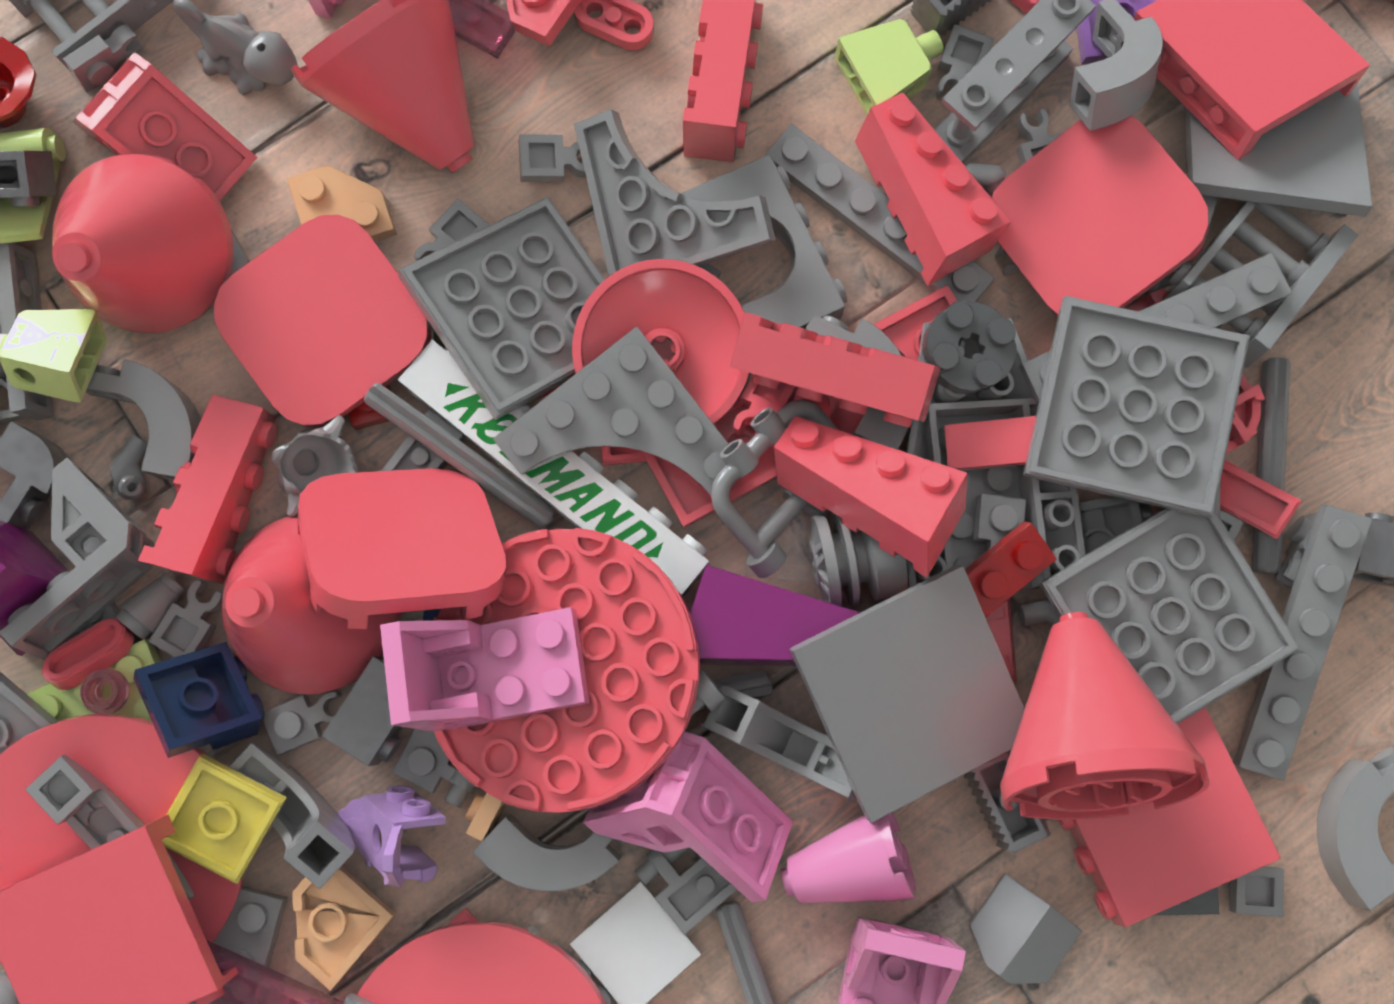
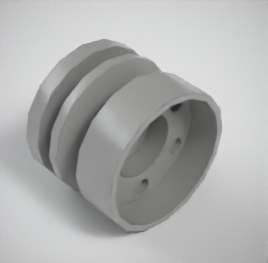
M824 514L811 517L810 558L817 587L819 586L825 602L842 606L841 587H844L849 604L851 606L858 605L860 603L861 583H867L875 602L887 600L908 589V571L904 557L899 554L895 557L880 549L879 542L861 530L855 533L842 525V518L836 514H833L834 533H831Z

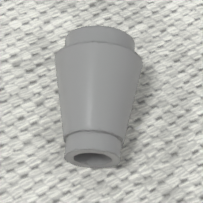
M164 572L159 579L154 580L120 606L123 609L116 618L144 640L151 633L155 632L172 603H177L180 598L179 596L185 589Z

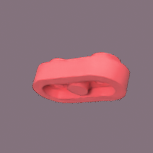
M582 0L574 11L575 20L582 30L626 50L642 49L653 38L654 25L650 11L634 1ZM592 11L602 12V15L597 18L589 16ZM631 27L640 30L637 34L633 35L626 32Z

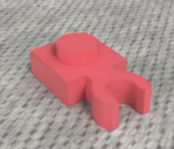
M753 374L741 395L743 404L750 407L736 416L733 425L736 434L741 436L744 428L762 410L771 407L777 413L783 406L793 401L796 396L797 386L781 382L779 390L753 383L755 376Z

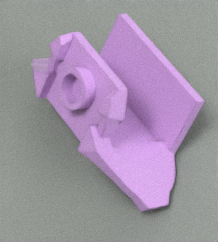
M392 786L386 789V793L364 795V797L354 799L346 807L338 811V815L349 829L355 846L363 856L367 867L374 866L384 877V885L402 887L405 879L418 880L423 883L434 879L437 873V864L418 846H401L403 829L446 824V817L434 808L430 801L425 800L416 793L413 787ZM380 831H381L382 845H380V839H379V832H380Z

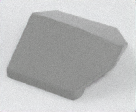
M1005 873L969 923L986 966L1010 984L1047 983L1082 932L1052 906Z

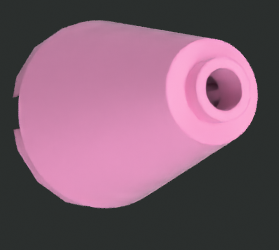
M892 812L873 823H870L863 815L787 857V867L781 869L782 881L789 897L795 895L800 904L894 901L915 898L916 886L906 846L902 845L897 834L900 828L894 813Z

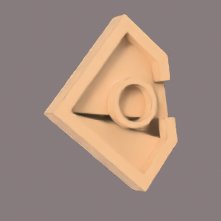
M329 165L287 178L301 225L320 215L338 214L355 220L369 233L375 242L397 235L385 196L380 189Z
M343 866L334 873L321 889L304 877L292 891L293 911H296L297 939L294 940L295 960L331 991L396 916V913Z

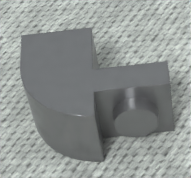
M12 421L0 437V468L13 474L16 478L0 501V520L28 530L32 524L42 517L46 510V501L50 495L52 496V469L68 458V456L52 441Z

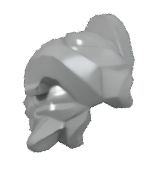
M337 415L324 428L304 429L298 432L293 441L285 443L273 451L272 463L279 468L276 479L279 487L288 496L287 515L289 517H294L298 514L300 493L309 483L323 476L357 473V465L354 463L355 458L351 452V446L347 445L341 437L345 423L343 416Z

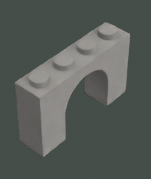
M770 154L682 192L681 194L703 201H734L757 195L766 197L774 235L787 247L792 259L793 270L785 283L778 289L742 305L741 307L744 312L761 316L775 323H786L806 329L813 314L821 318L825 315L839 320L842 318L845 309L844 303L847 302L844 287L838 278L832 280L825 266L828 264L825 249L819 240L813 242L807 230L810 226L807 213L801 203L794 204L788 192L791 190L788 175L782 166H775Z

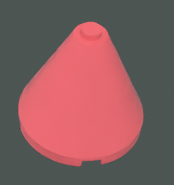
M380 0L307 52L302 57L306 64L305 66L299 68L296 64L290 70L303 88L439 171L447 166L451 173H453L473 159L468 151L474 148L475 144L450 0Z
M127 154L102 159L84 169L72 180L57 205L52 235L54 265L73 295L85 308L96 310L101 320L118 328L132 332L158 333L187 325L203 316L212 308L219 288L230 277L232 271L233 237L227 215L221 203L207 184L199 177L194 178L184 169L175 165V162L166 158L146 154Z
M298 514L294 517L288 516L272 522L255 533L243 545L232 561L222 592L221 609L224 630L235 655L250 673L265 684L295 694L327 693L345 688L357 682L372 657L380 658L383 655L380 625L400 621L402 614L401 612L368 615L367 629H347V619L329 614L324 609L316 612L310 601V581L301 534H298Z
M1073 612L1059 618L1060 622L1051 627L1000 783L1004 809L1006 811H1013V801L1019 803L1022 817L1049 820L1094 819L1128 815V807L1153 801L1155 809L1186 801L1204 792L1209 786L1204 759L1101 623L1096 619L1089 618L1088 614L1084 612Z

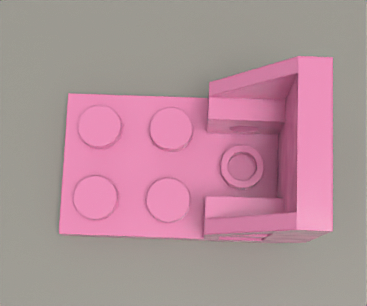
M572 607L479 625L469 620L397 621L380 625L391 725L423 731L452 730L590 704L577 612Z
M684 732L672 754L648 780L615 801L589 809L583 823L595 834L663 853L692 848L749 901L754 903L766 901L793 821L707 739Z
M857 916L851 934L838 1004H946L962 973L966 951L947 936Z

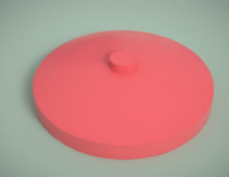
M654 259L631 264L606 278L596 287L583 305L577 318L572 340L575 374L637 326L714 424L735 404L749 375L748 372L729 367L745 312L737 298L722 281L696 265L672 259Z

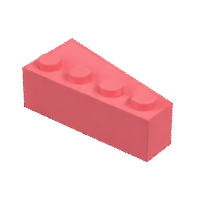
M703 0L698 29L700 41L697 40L695 43L693 76H690L687 108L684 109L683 115L684 156L734 163L736 147L744 148L747 122L740 121L741 107L750 108L753 82L745 81L747 68L755 69L758 43L751 42L752 29H761L764 3H756V0Z
M904 93L870 108L855 139V143L876 185L883 186L889 198L887 207L893 219L899 218L907 234L904 241L911 255L917 254L923 266L921 275L926 285L929 286L989 253L1010 224L1009 218Z
M747 312L744 313L729 366L730 368L755 374L753 379L755 384L779 390L781 382L797 386L795 395L822 402L824 394L840 398L839 408L866 415L868 407L885 411L884 421L909 428L913 419L925 422L941 369L932 364L875 348H866L860 344L833 336L819 335L816 332L794 325L775 323Z
M212 394L190 443V450L195 454L192 462H186L182 467H179L173 481L177 494L174 503L169 509L161 508L154 523L156 528L161 529V532L154 547L144 545L138 561L223 585L225 576H227L232 561L237 555L234 548L239 533L245 531L250 520V508L248 505L253 490L256 491L259 488L263 479L264 467L261 464L266 449L271 448L275 442L277 435V424L275 421L277 417L262 407Z
M794 416L774 446L778 484L822 512L827 509L842 518V525L855 533L859 530L863 531L879 542L880 549L893 557L897 554L901 555L913 563L915 571L926 578L928 577L965 511L966 472L798 416Z

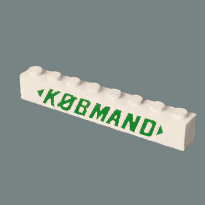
M431 340L399 377L398 381L410 394L461 431L467 440L540 499L554 508L555 511L576 528L594 530L611 535L644 553L672 580L683 598L702 576L705 566L709 565V560L704 557L708 551L703 545L688 534L682 540L669 529L673 523L668 517L653 506L647 512L635 502L638 494L619 479L612 484L600 474L604 467L584 451L580 456H577L572 451L554 456L521 475L493 438L531 408L524 404L495 420L446 347L442 348L434 340Z

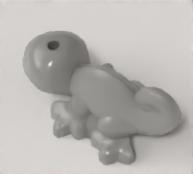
M174 0L173 6L176 13L200 39L204 49L198 50L197 58L203 64V71L206 75L212 76L219 73L224 76L229 74L230 80L238 85V91L242 95L248 94L252 90H263L265 88L264 82L283 85L290 82L294 77L290 70L297 64V60L292 49L280 33L262 30L256 32L252 27L248 26V19L242 13L235 16H211L202 12L189 0Z

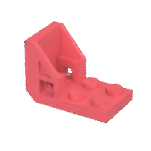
M135 52L73 120L75 125L116 156L146 154L175 162V165L184 169L194 178L199 177L206 183L219 202L258 158L159 70Z

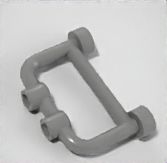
M806 400L791 401L777 413L771 407L762 410L753 418L750 424L757 432L747 444L742 439L734 440L720 454L726 466L713 481L711 490L712 506L718 517L750 553L746 563L758 578H766L772 575L784 564L787 557L786 553L774 539L800 513L808 502L793 493L761 528L755 532L732 505L729 497L730 489L739 478L746 476L754 470L759 462L758 458L769 446L777 443L794 416L837 429L824 411L813 402Z

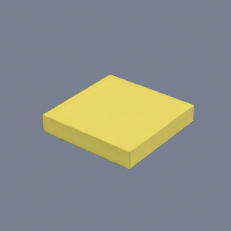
M203 753L198 757L166 814L169 815L176 832L162 839L166 848L238 884L287 797Z

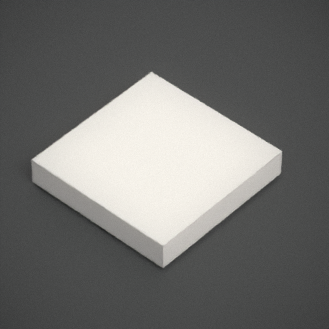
M642 880L570 943L572 948L618 1004L648 1003L701 955L698 947L687 934L684 935Z

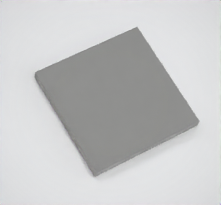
M1358 83L1348 96L1344 97L1339 91H1336L1264 133L1252 151L1239 160L1184 106L1187 177L1200 191L1201 195L1366 217L1373 207Z
M548 197L399 269L398 275L495 420L563 384L575 375L572 340L577 318L588 297L605 280Z
M1064 296L1060 305L1023 476L1206 518L1212 517L1214 515L1250 335Z
M1163 508L1038 583L1059 618L1068 613L1084 612L1088 614L1089 618L1096 619L1101 623L1176 724L1300 650L1299 645L1215 510L1212 517L1206 518Z
M957 564L789 648L862 812L870 823L1012 749L1025 708L962 565Z

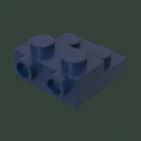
M227 642L138 668L134 671L133 679L167 758L210 744L212 750L258 734L261 720L265 717L263 704L256 693H250L245 682L247 680L245 666L237 656H233Z

